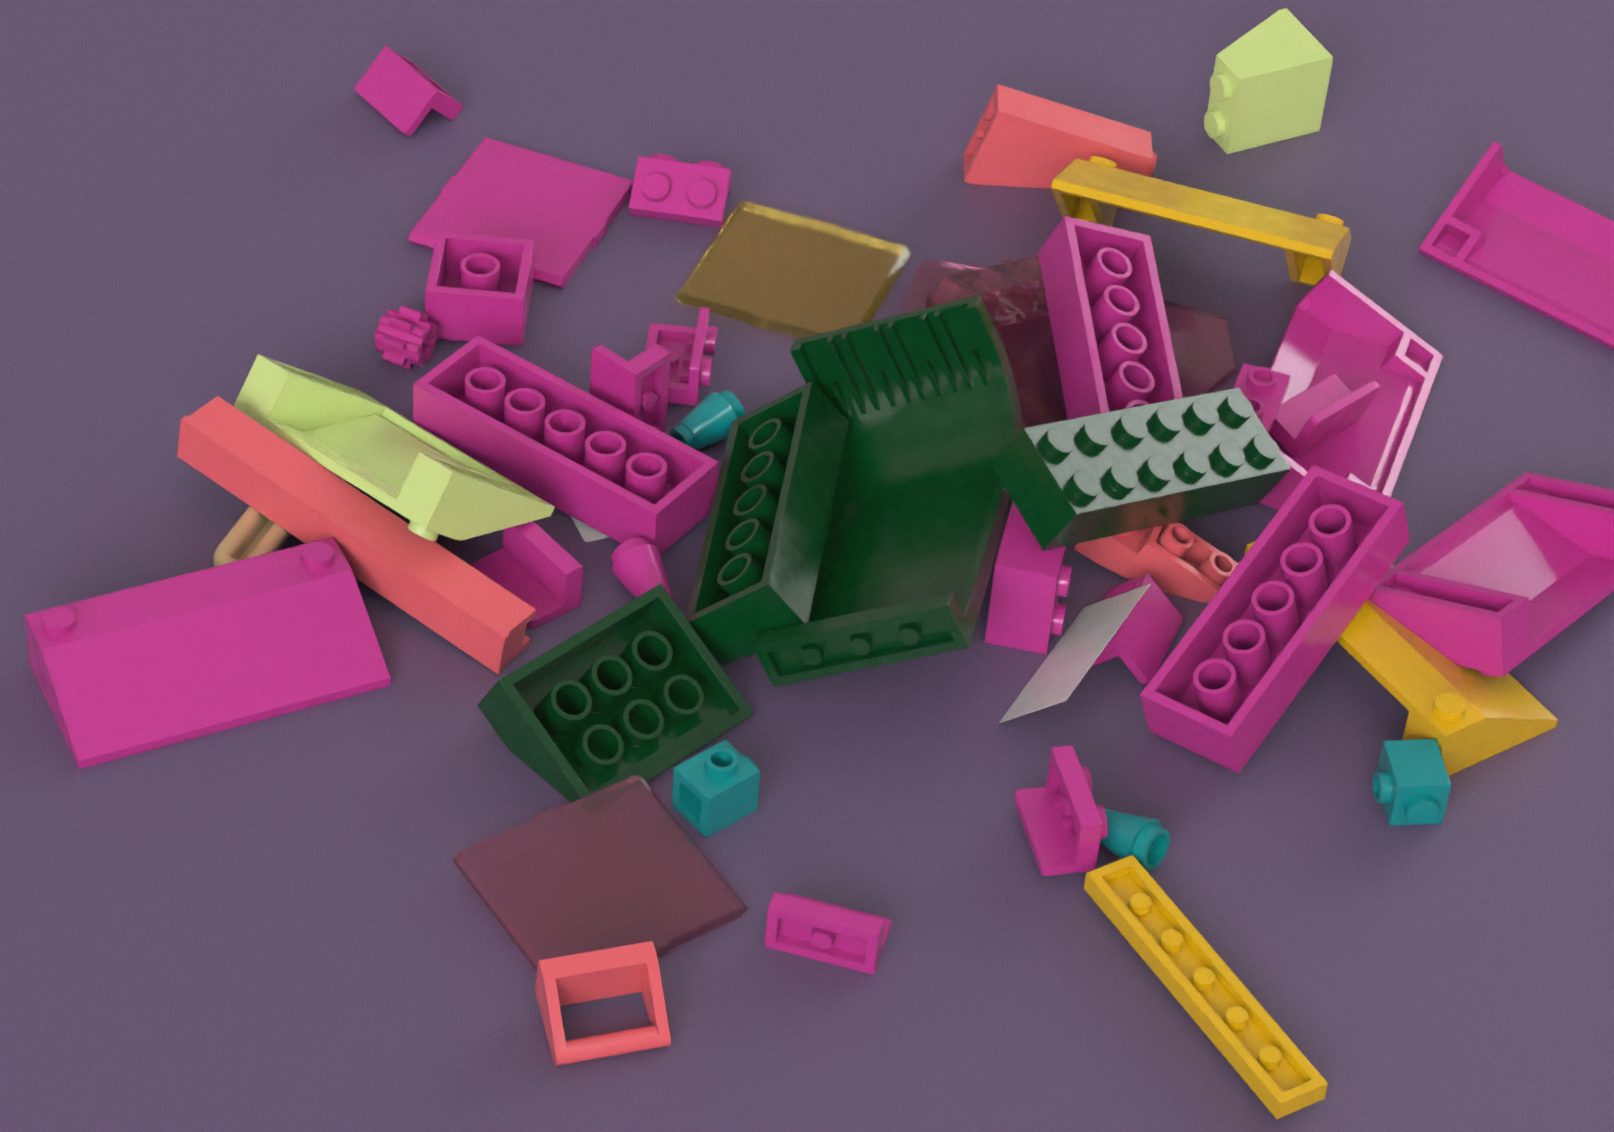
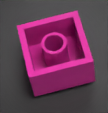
M437 231L425 289V314L430 315L429 322L437 325L438 339L470 341L479 335L496 345L523 346L533 291L534 239Z

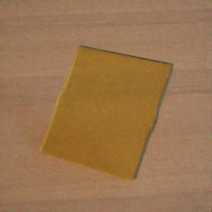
M742 200L735 205L675 298L681 304L698 309L700 307L710 308L712 313L750 323L749 325L803 338L870 322L912 253L906 246L842 229L837 225L813 218L807 219Z

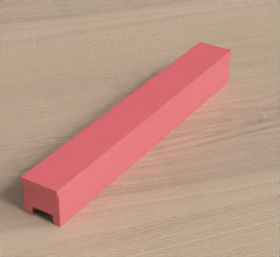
M216 396L190 416H184L181 419L177 457L306 544L334 537L356 579L497 675L503 671L508 663L529 647L531 639L525 635L527 623L535 617V608L438 543L425 539L407 529V522L221 397Z

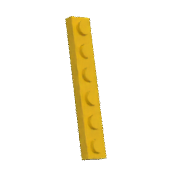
M1133 855L1086 873L1084 890L1276 1119L1325 1099L1328 1086L1326 1080Z

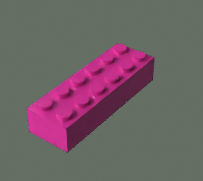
M1064 216L1038 252L1067 419L1183 398L1151 236Z
M479 335L413 384L414 423L553 505L555 508L621 544L632 538L643 537L649 543L656 545L659 548L660 555H662L711 513L718 483V461Z
M1313 465L1141 692L1140 698L1149 731L1240 773L1409 543L1410 538L1404 503Z

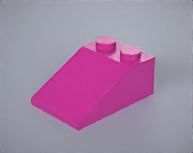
M1014 502L1011 505L994 566L984 643L1046 655L1051 635H1062L1067 605L1059 604L1058 599L1059 596L1067 597L1073 566L1064 564L1066 546L1042 550Z

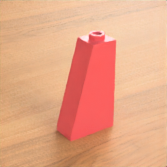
M997 84L963 153L964 182L975 185L1051 189L1053 179L1076 158L1089 161L1090 156L1109 159L1117 164V169L1151 177L1156 166L1157 153L1153 152L1152 136L1149 131Z

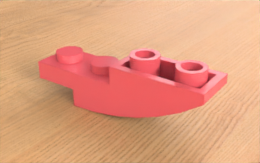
M1178 522L1077 543L1073 548L1095 563L1124 578L1132 580L1148 573L1163 592L1204 603H1209L1239 564L1229 555L1221 552L1190 531L1185 525Z

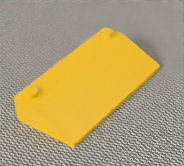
M1090 156L1089 161L1076 158L1053 179L1051 190L1062 217L1067 216L1112 227L1117 207L1283 249L1285 251L1290 281L1314 286L1330 270L1341 276L1351 242L1350 228L1343 226L1344 221L1337 217L1317 214L1314 219L1117 169L1115 162L1098 156Z
M1255 541L1246 545L1245 554L1249 551V549L1252 547ZM1368 599L1337 640L1350 655L1409 711L1402 740H1437L1448 776L1557 727L1558 719L1509 673L1505 676L1489 677L1482 675L1479 670L1456 665Z

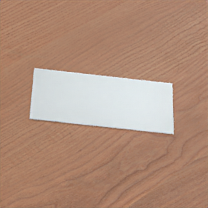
M1150 584L1084 607L999 723L1066 701Z

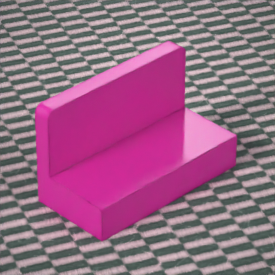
M386 45L355 86V91L407 136L413 135L431 109L454 121L464 107L413 61Z
M602 344L597 345L591 350L590 394L661 432L666 431L671 353L658 344H654L627 361Z
M1332 374L1282 403L1270 433L1293 458H1296L1359 421L1381 387L1375 380H1372L1351 392L1335 374Z
M534 521L503 529V548L471 563L472 567L536 609L535 617L526 625L530 629L551 621L582 604L583 566Z
M1148 573L1108 589L1103 600L1150 584L1092 665L1095 666L1119 656L1142 685L1149 683L1158 671L1183 622L1182 615Z
M774 892L768 906L764 947L874 975L890 934L892 922L886 917L791 893L781 894Z

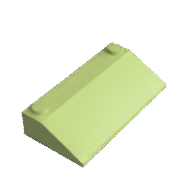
M260 354L257 355L234 404L235 408L317 463L409 519L410 522L407 529L436 542L439 534L462 541L550 517L555 508L553 505L366 393Z

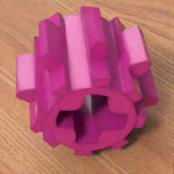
M404 305L400 306L399 311L390 308L379 320V325L374 335L376 343L374 348L376 351L383 353L382 360L408 370L412 369L413 364L422 367L433 355V350L438 340V327L436 324L429 322L430 315L424 314L421 311Z

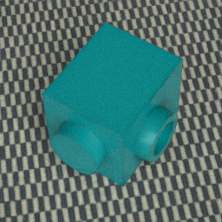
M1436 739L1383 741L1377 771L1373 775L1372 789L1375 802L1383 804L1389 826L1442 823L1451 789V782Z
M723 740L674 767L671 807L705 838H708L757 810L760 770L750 757L742 755L728 741Z

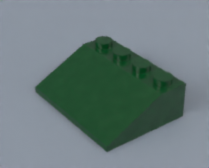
M662 584L657 585L501 678L477 705L508 750L590 819L754 715L752 709Z

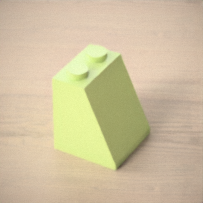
M1287 8L1278 10L1216 55L1214 72L1210 78L1208 109L1204 115V129L1208 136L1213 138L1226 154L1320 131L1333 56Z

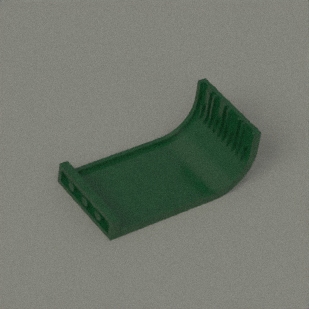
M977 295L795 339L790 353L805 383L813 381L847 419L848 427L809 621L803 624L757 633L752 645L773 687L969 648L1013 501L991 465L1023 429L1019 397L1013 372L1004 346L981 296Z

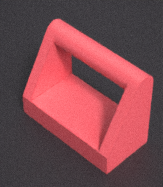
M653 941L538 961L534 990L555 1066L671 1045L659 963ZM642 992L651 1026L565 1040L560 1006Z

